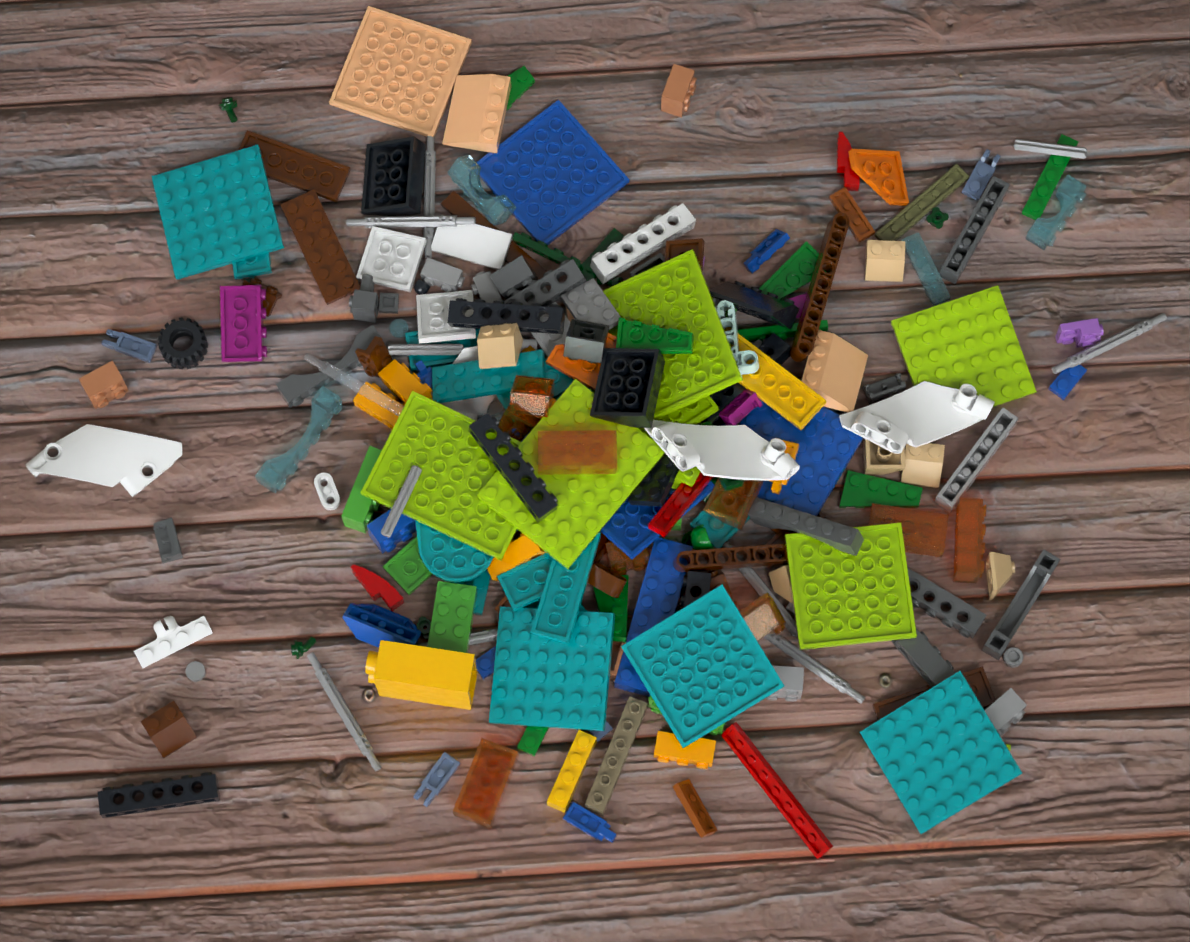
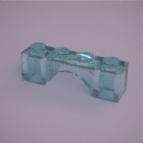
M470 155L458 157L447 172L452 181L473 201L476 208L487 217L491 224L496 226L505 223L517 207L505 194L494 197L483 189L480 182L481 167Z
M1067 175L1055 195L1060 202L1061 211L1052 218H1037L1028 231L1026 240L1044 251L1048 245L1051 247L1057 239L1056 233L1058 231L1062 232L1065 228L1067 217L1071 218L1077 210L1076 204L1078 202L1082 203L1086 197L1085 190L1087 186Z

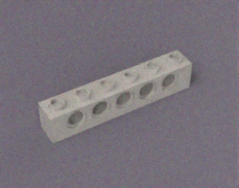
M1005 408L1000 410L938 493L935 499L936 504L949 513L952 512L1016 426L1018 417Z

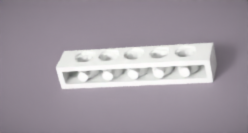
M683 203L679 206L674 205L663 216L661 214L656 216L650 224H643L638 228L637 232L627 234L619 243H612L606 251L596 253L592 257L590 268L604 284L666 246V241L675 240L692 230L696 219ZM668 222H675L676 225H670ZM653 231H659L661 234L657 235ZM643 240L646 244H641L638 241ZM627 249L631 253H625L623 250ZM608 259H614L616 262L611 263Z

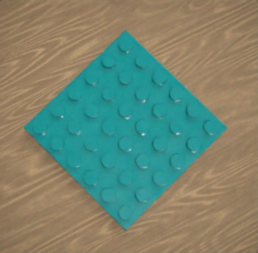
M259 145L152 176L171 262L177 280L284 248Z
M723 584L621 646L682 748L695 742L785 686Z
M500 606L489 723L605 731L615 614L579 611L570 642L567 644L531 635V629L537 612L536 608H521L513 611L512 607Z
M961 671L860 731V734L920 834L925 833L1023 774Z

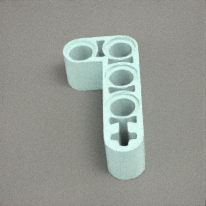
M723 300L718 304L717 312L723 328H732L730 331H725L729 343L734 345L731 349L741 375L753 374L758 371L760 366L758 356L752 350L739 351L735 308L733 303ZM728 310V317H725V311ZM748 360H754L752 364H746Z

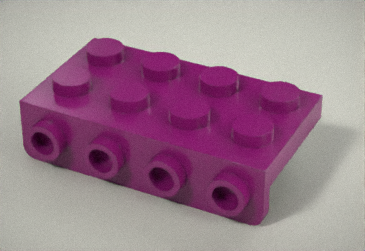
M262 285L220 286L222 362L264 361V357H267V346H264V338H267V328L263 327V319H266V308H263V300H266V289H263Z

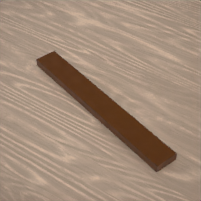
M455 191L441 203V206L451 215L475 217V224L499 230ZM511 240L505 261L510 263L522 255L530 263L539 279L543 278V275L548 271ZM545 286L549 292L551 290V286Z

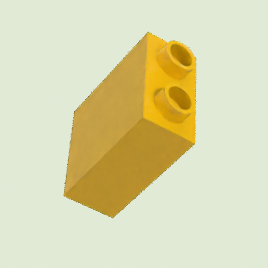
M380 640L379 651L369 650L365 673L369 674L368 683L376 685L379 696L471 710L478 670L475 654Z

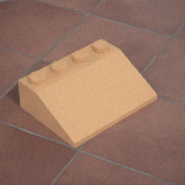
M496 74L456 76L442 144L497 154L511 90V77Z
M818 330L813 351L807 359L802 382L826 400L824 407L847 413L854 411L868 355L836 334Z

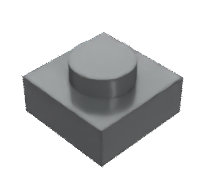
M380 293L379 313L398 314L399 293Z

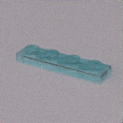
M919 232L902 239L901 241H905V251L932 306L934 307L950 300L951 296Z

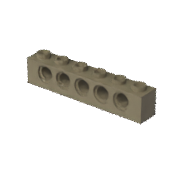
M629 696L586 800L585 809L604 816L647 711L648 703Z

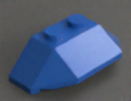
M350 603L342 617L357 639L378 648L380 640L416 645L422 633L409 618L375 604L356 605L355 603Z

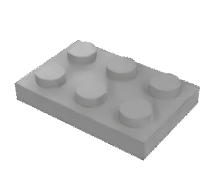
M594 278L561 295V300L575 320L609 325V330L618 325L620 315Z

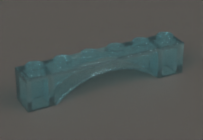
M324 386L319 389L311 400V418L301 440L285 454L267 460L255 475L258 483L275 494L278 490L281 491L284 488L288 476L296 472L297 464L301 459L304 460L307 457L308 449L312 444L315 445L318 442L322 430H326L330 426L331 418L334 414L337 415L343 407L341 397Z

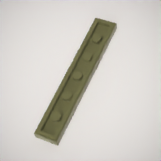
M958 164L954 165L875 233V237L883 241H897L929 214L933 208L937 207L969 179V175Z

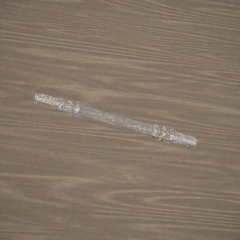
M309 353L305 354L304 360L318 367L319 371L395 415L400 416L404 408L403 405L325 360L321 361Z

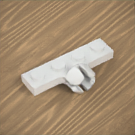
M167 616L164 618L169 628L165 630L160 620L157 621L153 626L157 639L134 650L142 668L212 634L213 632L205 616L184 626H179L173 616Z

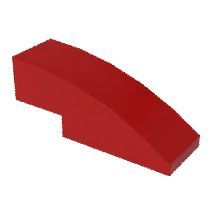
M839 131L836 173H844V187L848 191H858L860 185L859 175L851 169L848 152L852 147L844 133Z
M354 564L350 566L353 574L374 601L381 597L392 612L404 604L403 597L386 580L363 567Z

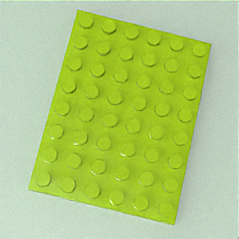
M693 249L603 291L621 318L632 322L634 320L639 321L642 324L651 326L652 324L658 325L660 328H672L691 332L694 335L693 354H662L665 359V365L653 420H657L743 380ZM618 325L610 329L608 333L617 337Z
M577 379L571 383L518 446L523 454L522 459L532 465L535 470L533 472L537 478L540 477L545 482V489L548 493H553L557 498V510L538 523L499 471L493 475L477 494L480 500L566 569L571 567L665 454L659 445L640 429L591 417L590 412L594 393ZM517 463L509 465V468L514 471L520 468ZM524 478L521 480V483L524 486H529L531 481ZM540 494L532 496L535 501L543 500Z
M412 391L361 490V495L392 509L413 465L422 469V472L402 514L502 561L517 529L477 497V494L498 470L468 431L469 425L476 420ZM489 432L486 434V437L493 440L496 438V435L493 432ZM510 437V443L513 447H518L521 444L520 441ZM503 447L497 450L500 455L508 453L507 449Z

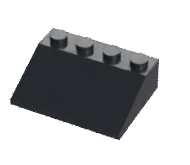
M414 136L367 144L361 214L383 216L421 214L426 144Z
M727 281L709 289L712 298L733 303L737 311L790 330L799 312V308L794 305V301L787 298L780 300L777 295L770 292L765 295L761 293L762 290L752 286L751 289L745 288V284L738 281L734 283Z
M604 348L590 416L629 427L652 428L665 365V359L660 349Z

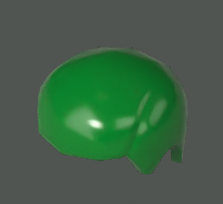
M704 524L696 526L691 533V544L694 550L714 549L707 531L703 527Z

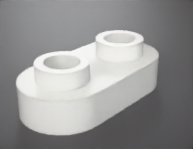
M328 473L318 474L314 479V485L321 504L327 510H335L340 505V497L333 478ZM326 481L328 483L327 486H321V483ZM329 499H334V502L332 504H329L327 501Z

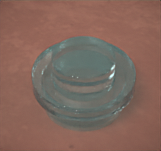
M396 319L390 324V333L394 337L401 338L405 336V333H408L409 328L406 321Z

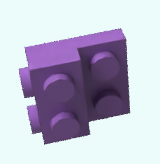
M1098 318L1060 324L1055 337L1057 343L1067 345L1076 341L1077 348L1083 347V349L1095 345L1096 342H1100L1104 331L1102 324H1099Z

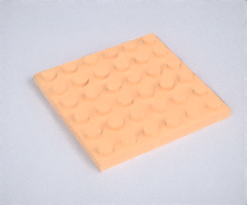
M368 6L329 104L426 137H435L454 89L456 76L460 74L472 39Z

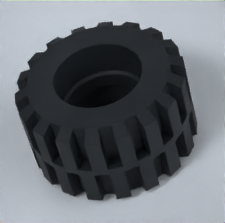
M183 317L179 318V321L173 319L170 325L167 322L164 325L166 329H161V336H158L159 349L168 364L170 363L172 367L176 368L178 366L182 370L184 367L191 369L193 364L195 367L199 365L198 361L202 362L204 360L203 355H207L208 352L206 349L208 348V342L203 328L196 321L192 322L190 318H187L186 321H184ZM188 336L194 339L192 346L187 350L178 351L173 348L174 342L180 337Z

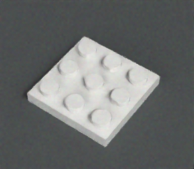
M372 226L356 276L357 280L361 281L363 274H369L373 276V282L377 285L411 292L427 242L426 238Z
M473 290L416 295L419 344L476 338V329L450 327L447 323L450 300L456 301V298H463L469 302H474ZM467 310L465 316L470 317L474 310Z

